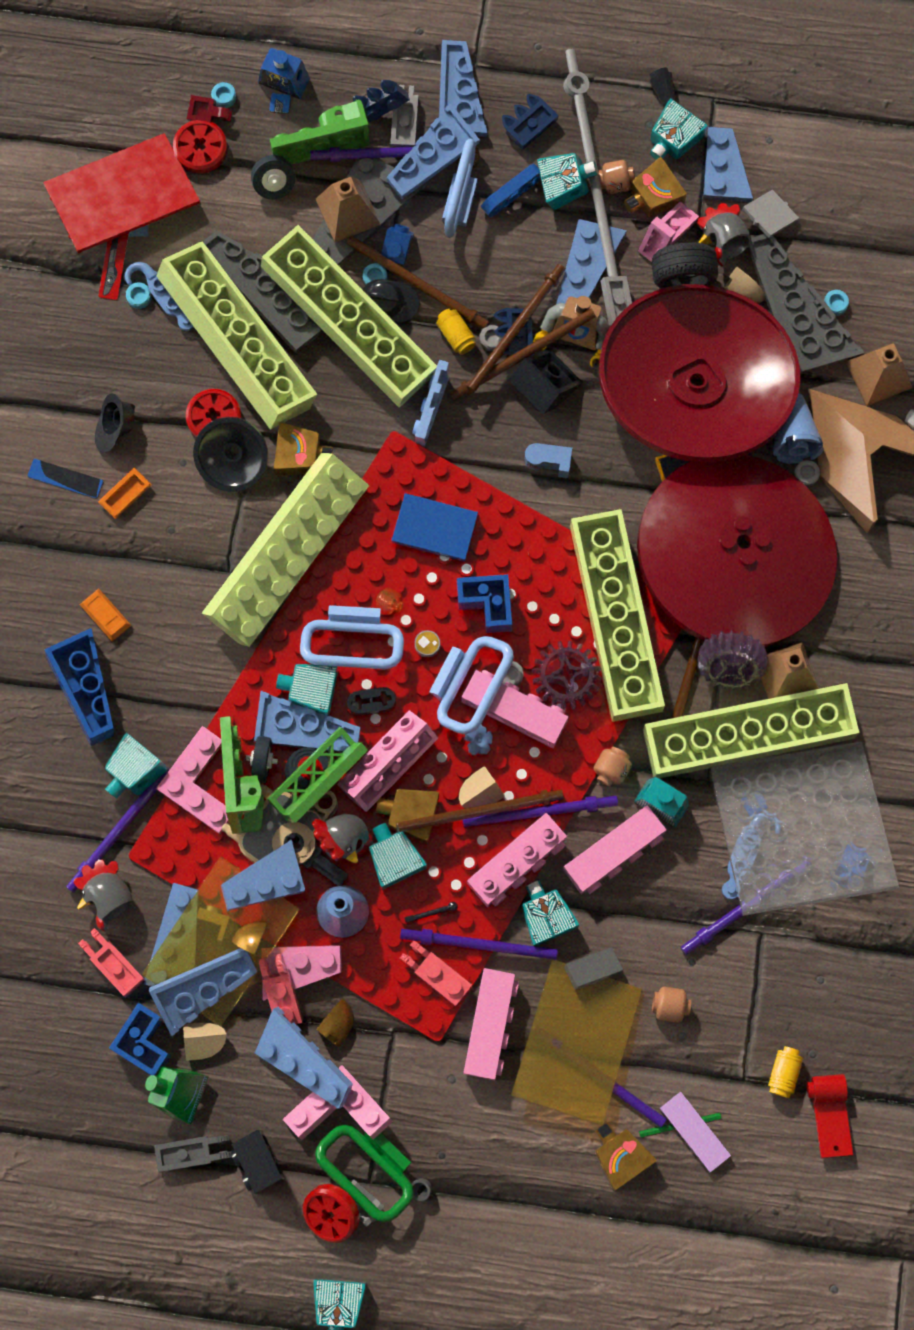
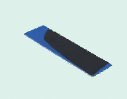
M38 459L33 460L28 473L30 478L93 498L98 497L103 483L102 479Z

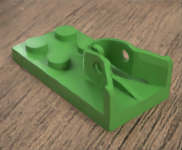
M356 100L342 106H335L325 111L318 119L320 127H307L296 133H282L270 139L272 155L282 156L291 164L310 160V150H329V147L356 149L370 145L368 122L361 100ZM337 111L342 112V115L335 116V113Z
M230 716L220 717L225 805L232 834L260 831L262 829L264 798L258 777L253 775L239 778L244 773L243 763L240 760L242 744L238 733V726H233Z

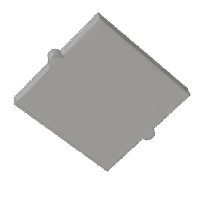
M773 189L745 205L742 209L753 221V225L758 226L768 238L799 219L789 208L788 203L784 202Z

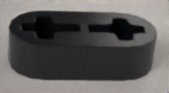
M387 687L355 691L347 699L349 711L356 716L388 712L396 704L394 692ZM383 693L388 698H392V700L387 702L388 705L383 706L382 702H373V700L380 699ZM357 697H360L361 701H370V703L363 704L360 710H357L356 706L351 705L356 702Z

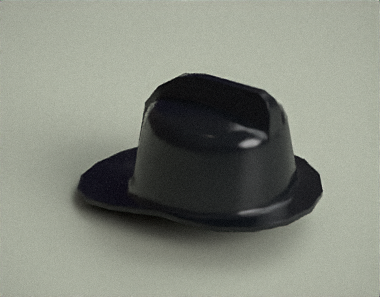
M376 279L367 283L362 289L393 322L410 320L419 308V298L416 291L404 283Z
M110 393L104 399L95 431L96 447L100 452L104 453L111 451L116 445L118 438L133 429L135 421V405L121 401L120 397L114 393Z

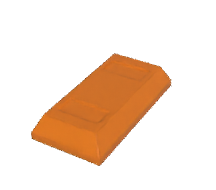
M133 468L98 503L117 519L152 484L139 471Z
M99 588L79 604L112 642L132 626Z

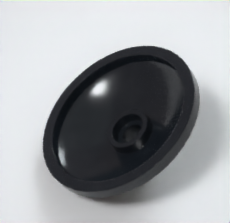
M221 417L208 423L199 432L194 443L193 457L199 474L208 484L222 491L237 492L248 489L262 477L268 464V447L261 432L250 422L238 417ZM231 447L238 449L237 455L231 452Z

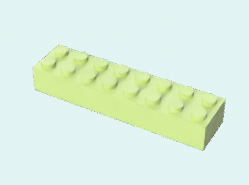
M299 225L262 256L261 268L398 407H401L431 379L432 375H435L437 365Z
M203 241L162 259L156 275L270 430L279 426V423H284L310 410L317 393Z
M321 453L202 614L237 643L250 647L369 485L334 454Z
M622 509L572 518L570 529L612 722L663 712L665 707Z
M845 683L652 722L644 725L643 733L653 777L664 778L855 739L859 734V729L848 684Z

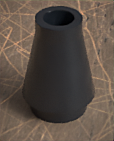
M664 67L650 73L651 79L649 82L663 106H666L670 98L676 102L672 72H669L668 68Z

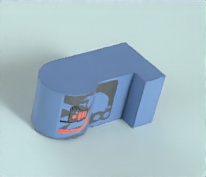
M539 443L531 444L525 451V464L532 470H539L541 468L559 470L558 477L568 478L572 448Z

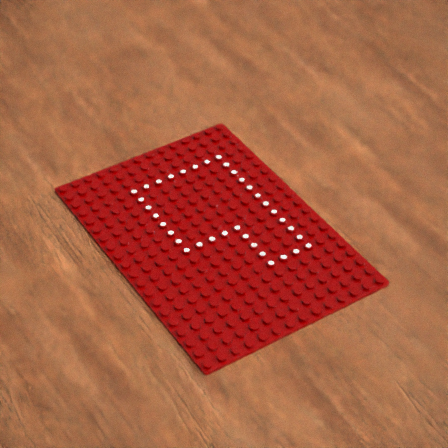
M391 432L362 478L369 487L297 582L207 729L221 739L220 717H231L233 726H238V733L242 744L240 760L243 763L244 775L239 776V778L251 776L252 766H250V761L246 760V755L251 756L255 748L254 738L260 693L263 691L280 699H289L290 691L276 689L277 678L279 674L293 676L296 664H310L304 660L300 652L301 634L304 627L314 620H329V605L380 608L381 623L394 625L403 634V656L397 666L390 669L338 666V676L329 716L360 727L359 743H362L368 751L329 789V791L335 794L338 802V808L332 818L342 814L356 815L367 826L369 837L373 840V844L378 842L372 829L383 823H386L388 826L390 816L376 813L378 801L365 812L349 799L337 784L409 710L426 722L438 739L380 798L394 801L397 789L439 792L435 815L465 809L459 801L460 789L472 774L485 766L505 795V797L497 802L540 794V791L547 790V792L562 790L563 800L550 802L549 805L581 801L597 775L593 768L604 749H611L629 719L614 722L611 719L571 530L398 432ZM405 493L478 512L465 562L392 543L391 540ZM634 566L658 671L682 628L674 623L657 605L644 582L641 570ZM508 574L512 631L486 633L484 609L459 610L457 578ZM316 630L312 633L310 650L316 655L388 659L393 654L394 638L389 634ZM422 631H433L440 639V649L432 657H423L415 649V638ZM484 636L493 637L509 644L513 650V661L517 662L523 669V679L517 686L519 692L527 696L529 693L536 695L543 700L542 704L550 708L552 705L563 709L566 712L564 715L568 716V721L554 748L486 715L481 724L483 727H486V732L491 731L492 743L488 744L490 751L487 754L477 753L472 755L469 753L467 745L470 742L464 739L465 734L452 731L440 724L437 718V710L441 701L430 693L452 647L461 649L466 653L473 641ZM486 646L478 651L447 712V716L450 719L464 724L472 720L476 709L462 703V695L476 670L481 673L485 670L495 675L503 659L501 651ZM387 687L395 694L396 704L388 712L356 716L349 711L347 706L349 695L355 691ZM383 693L380 699L373 700V702H382V705L386 706L388 705L387 702L392 700V698H388ZM357 697L356 702L351 705L356 706L357 710H360L363 704L370 703V701H361V698ZM272 745L271 753H273V759H278L277 764H272V768L269 769L266 783L261 784L275 791L286 780L285 766L287 760L295 751L301 748ZM221 746L194 784L225 805ZM166 796L162 799L131 849L129 858L172 885L176 883L200 890L199 901L206 905L223 909L221 914L230 916L231 920L241 926L253 923L254 921L266 922L267 925L262 938L276 947L341 945L342 972L328 978L438 1042L442 1040L493 951L431 943V946L422 945L419 941H416L429 953L432 952L472 984V987L460 1002L454 1006L417 976L415 971L400 959L404 953L410 956L419 966L426 959L412 949L410 946L413 942L412 940L400 939L401 928L417 931L429 929L433 930V933L500 941L528 893L526 886L534 883L542 867L535 873L533 870L529 871L524 876L527 880L517 889L513 887L508 889L504 893L507 897L497 906L491 904L488 908L467 885V880L541 817L469 827L463 826V820L434 825L431 828L428 844L407 836L425 861L427 869L384 890L380 886L370 849L362 855H357V863L347 859L335 861L323 851L321 855L348 874L346 881L342 885L351 886L359 890L368 903L369 915L366 924L357 934L349 937H334L327 933L319 924L316 911L318 901L328 889L337 885L312 867L310 870H307L305 867L299 868L305 887L304 892L227 911L221 885L254 863L243 855L238 845L239 843L229 837L226 832L217 833ZM324 797L319 801V807L322 809H328L333 804V800L329 797ZM539 804V805H534V806H529V807H524V808L538 807V806H543V805H542V804ZM574 812L549 816L564 831ZM389 828L392 835L398 833L397 831H394ZM315 837L317 846H318L319 848H321V847H320V845H321L320 841L317 840L316 837ZM358 839L356 850L361 847L362 840ZM299 840L296 842L292 841L294 848H300ZM450 902H456L458 905V909L455 912L446 911L410 923L405 922V917L448 906ZM340 904L336 908L342 909L345 904Z

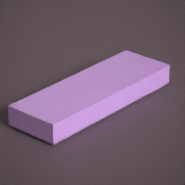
M681 1092L659 1108L709 1172L713 1171L731 1156Z

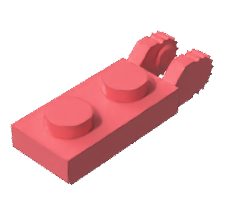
M94 928L91 934L103 947L95 953L87 941L82 939L78 944L91 957L90 960L127 998L145 979L110 941L107 942Z
M413 941L410 944L412 949L426 959L420 966L404 953L400 959L411 967L417 976L456 1006L472 987V984L432 952L429 953L416 941Z
M282 954L275 955V965L278 973L273 975L270 973L266 958L259 959L263 984L271 1011L279 1006L285 1013L283 1016L291 1024L302 1023L303 1018Z

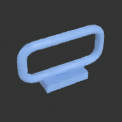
M468 139L464 144L457 174L454 173L442 217V222H445V235L449 238L454 236L457 225L466 227L478 183V178L470 177L475 158V141L473 139Z
M329 605V620H314L304 627L301 634V655L305 661L314 665L390 669L397 666L403 656V634L396 626L381 623L380 608ZM316 630L389 634L394 638L393 654L388 659L316 655L310 650L312 633Z
M484 636L473 641L466 653L461 649L452 647L430 690V693L441 701L437 710V718L442 726L461 734L472 733L478 729L512 664L514 656L509 644L493 637ZM485 646L501 651L503 659L472 720L464 724L450 719L447 716V712L478 651Z

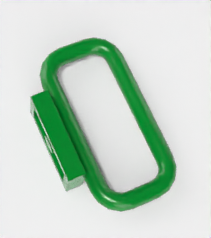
M341 1125L331 1130L318 1144L315 1156L319 1166L376 1221L389 1222L394 1220L411 1203L414 1194L413 1187L408 1178L403 1174L411 1162L381 1133L373 1140L366 1132L363 1136L354 1127ZM341 1136L350 1137L403 1189L402 1197L390 1210H379L327 1159L326 1151Z

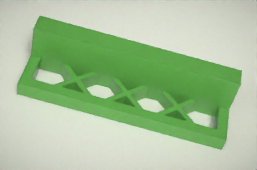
M339 727L267 800L287 822L296 823L368 751L362 743L354 742L346 731ZM341 736L349 746L342 753H334V742ZM319 756H328V767L324 771H315L316 759ZM301 774H310V785L306 789H297L298 777ZM283 792H292V803L284 809L276 799Z

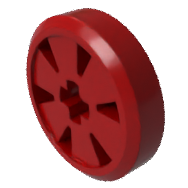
M193 120L184 124L177 131L173 140V150L177 160L184 169L192 173L202 174L215 170L223 163L227 155V141L223 131L215 123ZM200 143L202 145L204 143L205 149L201 150L199 148L196 150V144Z
M207 389L199 392L190 400L186 409V422L195 438L212 421L211 418H207V416H210V412L215 411L216 415H220L217 419L221 417L241 418L239 404L231 394L221 389Z
M322 1184L315 1187L303 1202V1215L308 1227L316 1236L330 1243L343 1242L359 1226L360 1216L355 1201L345 1190L336 1185Z

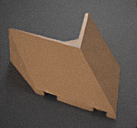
M810 389L812 417L824 447L822 454L818 456L819 477L865 532L868 533L878 520L870 455L883 446L914 456V430L895 415Z

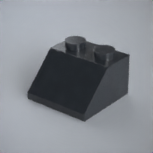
M550 348L525 358L509 378L515 389L523 394L531 402L532 406L542 414L555 409L583 383Z
M258 1129L232 1144L234 1150L230 1152L236 1166L241 1165L246 1174L242 1176V1179L248 1191L253 1189L254 1193L257 1194L285 1180L262 1130Z

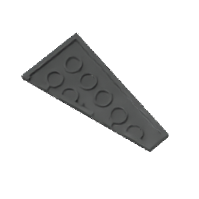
M375 158L356 159L347 178L353 177L361 180L380 225L356 234L353 237L366 243L402 206H406L418 191L421 192L426 187V182L401 199L387 182V176L394 167ZM323 219L313 240L337 265H340L347 257L349 258L355 253V249L347 245L349 238L335 243Z
M215 231L203 241L248 303L295 353L299 352L324 332L261 268L262 255L254 254L243 248L242 244L219 231Z
M765 234L752 237L751 244L748 247L750 257L765 294L770 313L785 329L795 347L799 360L800 375L864 355L863 349L856 345L848 330L842 327L822 297L804 279L803 273L793 265L788 258V254L773 236L768 238Z

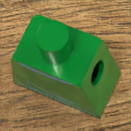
M162 1066L159 1068L157 1076L151 1075L146 1080L145 1087L150 1091L148 1102L169 1117L191 1125L209 1076L188 1069Z

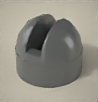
M418 1178L412 1183L414 1200L424 1201L431 1195L432 1185L427 1179ZM424 1184L427 1188L419 1194L417 1190Z

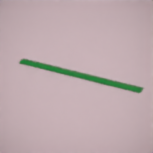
M716 1113L701 1118L704 1122L721 1119V1114ZM668 1124L661 1128L655 1127L639 1131L640 1137L674 1130L675 1128L672 1124Z

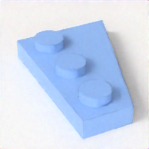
M439 360L435 375H432L429 383L428 397L424 398L420 411L423 412L420 421L416 420L412 434L415 435V443L424 447L449 381V362Z

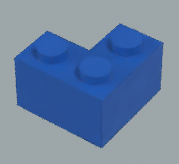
M508 574L457 578L459 610L484 609L486 633L512 631Z
M140 1003L136 1005L109 1049L148 1074L157 1076L159 1068L165 1067L172 1056L150 1042L163 1022V1018Z

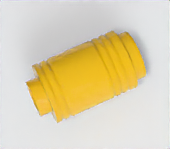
M446 309L438 315L436 325L456 353L459 352L460 355L466 354L476 346L475 336L457 310Z
M784 1047L783 1051L778 1050L768 1084L770 1093L785 1098H790V1095L794 1094L803 1062V1057L799 1056V1050L790 1047Z

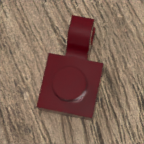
M191 95L186 119L188 121L201 120L213 122V118L231 122L233 112L228 108L216 107V100L213 98Z

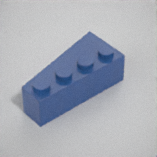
M92 628L44 649L46 659L90 746L114 736L113 723Z

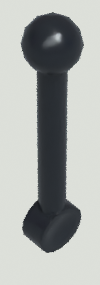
M450 902L448 906L405 917V922L410 923L446 911L455 912L458 909V905L456 902Z

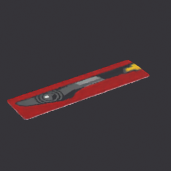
M129 233L107 241L98 294L100 298L118 299Z

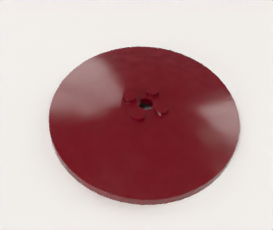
M685 284L666 287L646 294L634 301L618 315L610 326L602 344L599 359V380L603 397L614 418L640 443L663 455L680 460L719 462L738 458L757 450L774 438L784 427L798 397L800 366L795 347L789 335L777 319L758 303L746 296L721 287ZM692 379H699L703 382V385L694 386L690 381Z
M744 455L719 462H689L671 473L657 487L644 508L640 519L637 536L638 560L644 582L657 605L674 623L693 636L711 644L736 649H753L784 641L809 624L824 606L831 592L837 569V549L833 529L823 507L814 494L798 478L787 470L764 459ZM737 539H746L749 543V548H740L737 544Z

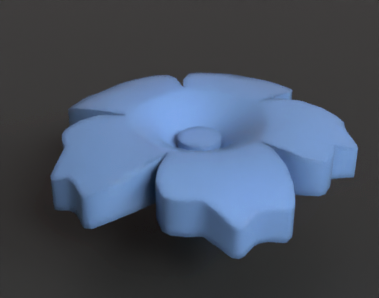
M482 724L472 733L465 734L464 739L470 742L467 745L469 748L468 752L472 755L477 753L487 754L490 751L488 744L492 743L493 736L491 731L486 732V727H483Z

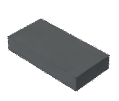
M612 947L572 961L564 966L575 990L616 976L623 971Z

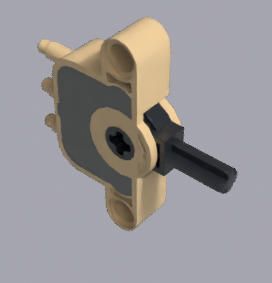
M260 783L263 797L266 798L263 807L262 829L256 832L232 834L230 825L228 823L223 825L222 830L239 843L238 845L243 855L253 863H256L290 840L293 842L299 840L300 848H294L299 868L305 867L307 870H310L312 867L337 886H341L348 877L345 871L321 855L323 851L317 846L313 833L315 828L312 822L315 819H320L324 822L331 819L338 808L336 796L332 791L328 790L296 823L287 822L267 800L274 791ZM283 792L276 800L286 809L292 803V795L288 792ZM324 797H329L333 800L332 806L328 809L319 807V801Z

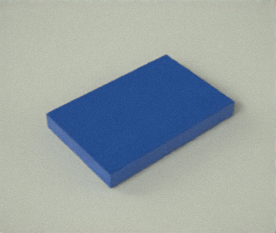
M405 493L391 541L395 544L465 562L478 512Z

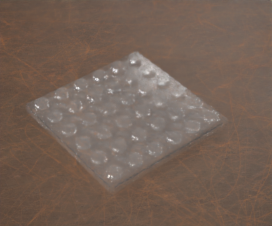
M862 741L710 767L709 771L742 915L898 889L899 883Z

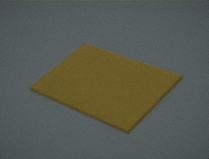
M220 857L142 975L157 985L240 949V947L232 942L238 929L254 921H261L267 923L255 954L250 953L258 972L260 969L259 959H267L298 913L299 908L282 897L227 911L221 885L242 872V870ZM257 973L233 991L227 992L219 998L217 1003L207 1007L200 1014L221 1027Z
M552 959L511 1096L602 1126L642 989L608 978L575 990L564 969L566 963Z

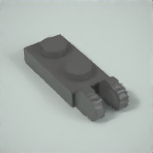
M229 1135L211 1138L205 1136L154 1145L158 1172L212 1163L211 1161L232 1158L231 1153L228 1151L210 1155L209 1144H223L230 1141Z

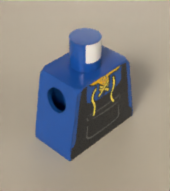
M270 48L260 69L258 84L301 99L310 77L300 58L289 55L285 51Z

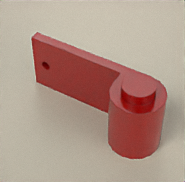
M845 1075L811 1077V1082H807L808 1098H813L821 1159L853 1156L846 1107L848 1094Z

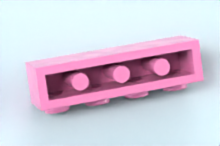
M476 670L462 695V703L477 710L494 675L485 670L482 673ZM509 682L501 684L486 714L551 748H554L568 721V716L564 715L566 712L555 705H552L550 708L542 704L543 700L538 696L530 693L527 696L519 692V688Z
M409 710L337 785L349 799L367 812L438 737L426 722Z
M647 805L563 867V871L581 895L586 891L591 894L602 886L600 881L606 876L612 879L623 870L621 865L629 860L632 864L643 856L642 850L648 845L654 848L664 840L662 835L666 832V829Z
M545 813L469 878L467 885L487 908L491 904L497 906L507 897L504 893L511 887L517 889L527 880L524 876L529 871L533 870L534 873L546 863L544 858L550 853L555 856L566 846L564 844L567 838L566 834Z
M484 968L463 1075L495 1081L496 1075L501 1076L504 1060L499 1059L501 1049H506L509 1034L504 1033L506 1022L511 1023L514 1011L513 1007H509L511 996L516 997L519 981H514L515 974Z

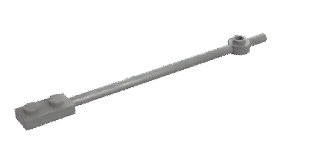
M568 49L565 53L569 75L565 79L563 87L565 92L575 100L586 163L591 161L596 163L584 101V94L589 89L590 83L587 76L579 72L575 50ZM598 174L589 179L608 277L602 278L601 286L608 323L611 326L618 315L632 304L627 276H618Z

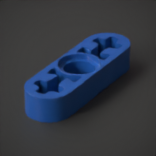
M536 164L529 165L490 195L481 205L482 210L489 217H493L534 186L541 179L538 166Z

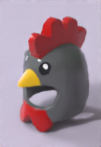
M721 203L717 210L709 207L705 210L706 216L698 218L697 224L704 230V235L698 243L715 245L717 262L721 266H724L726 261L743 254L750 246L751 235L747 226L739 217L740 207L738 204L728 207L726 203Z
M342 814L334 816L325 822L320 819H315L312 822L315 828L313 833L316 839L320 841L321 849L335 861L347 859L357 863V855L364 854L373 845V840L369 837L367 826L356 815ZM358 839L362 840L361 847L356 850Z
M98 860L95 862L94 869L85 865L82 868L83 877L74 879L75 886L82 890V899L77 907L78 910L95 904L97 909L96 924L102 931H107L108 923L124 913L133 904L128 887L117 875L119 866L116 861H111L106 866L104 860Z

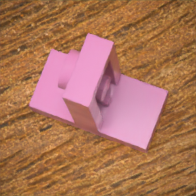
M679 202L662 219L656 217L651 222L638 252L652 262V257L658 250L673 245L697 222L699 216L682 202Z

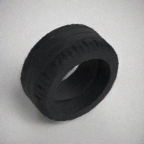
M679 243L658 250L652 257L654 284L660 289L685 284H713L718 278V262L715 249L703 243Z

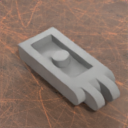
M409 85L408 95L410 101L393 110L391 148L415 146L418 95H414V86Z

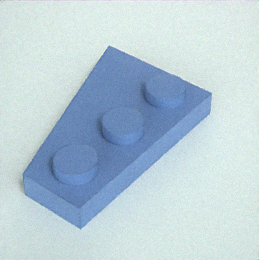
M708 127L703 199L752 202V193L733 129Z
M292 840L221 885L227 911L305 891Z

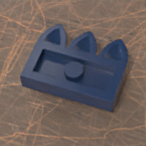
M381 80L380 86L382 90L367 88L368 98L356 95L353 96V102L361 100L366 119L370 123L410 101L408 92L394 81Z
M527 94V103L530 109L523 105H514V111L518 120L509 115L502 116V123L506 129V134L522 150L553 125L559 116L543 99L533 94Z
M504 308L497 311L493 316L506 325L498 327L494 333L503 338L525 308ZM530 317L504 352L507 358L533 343L532 317Z

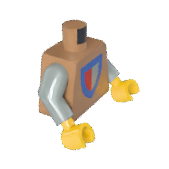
M570 296L565 303H559L547 311L540 327L542 330L535 334L533 342L592 308L596 315L594 319L560 339L592 350L597 348V352L590 360V365L593 367L596 359H600L602 344L610 325L602 315V308L591 303L588 297L580 296L575 298Z

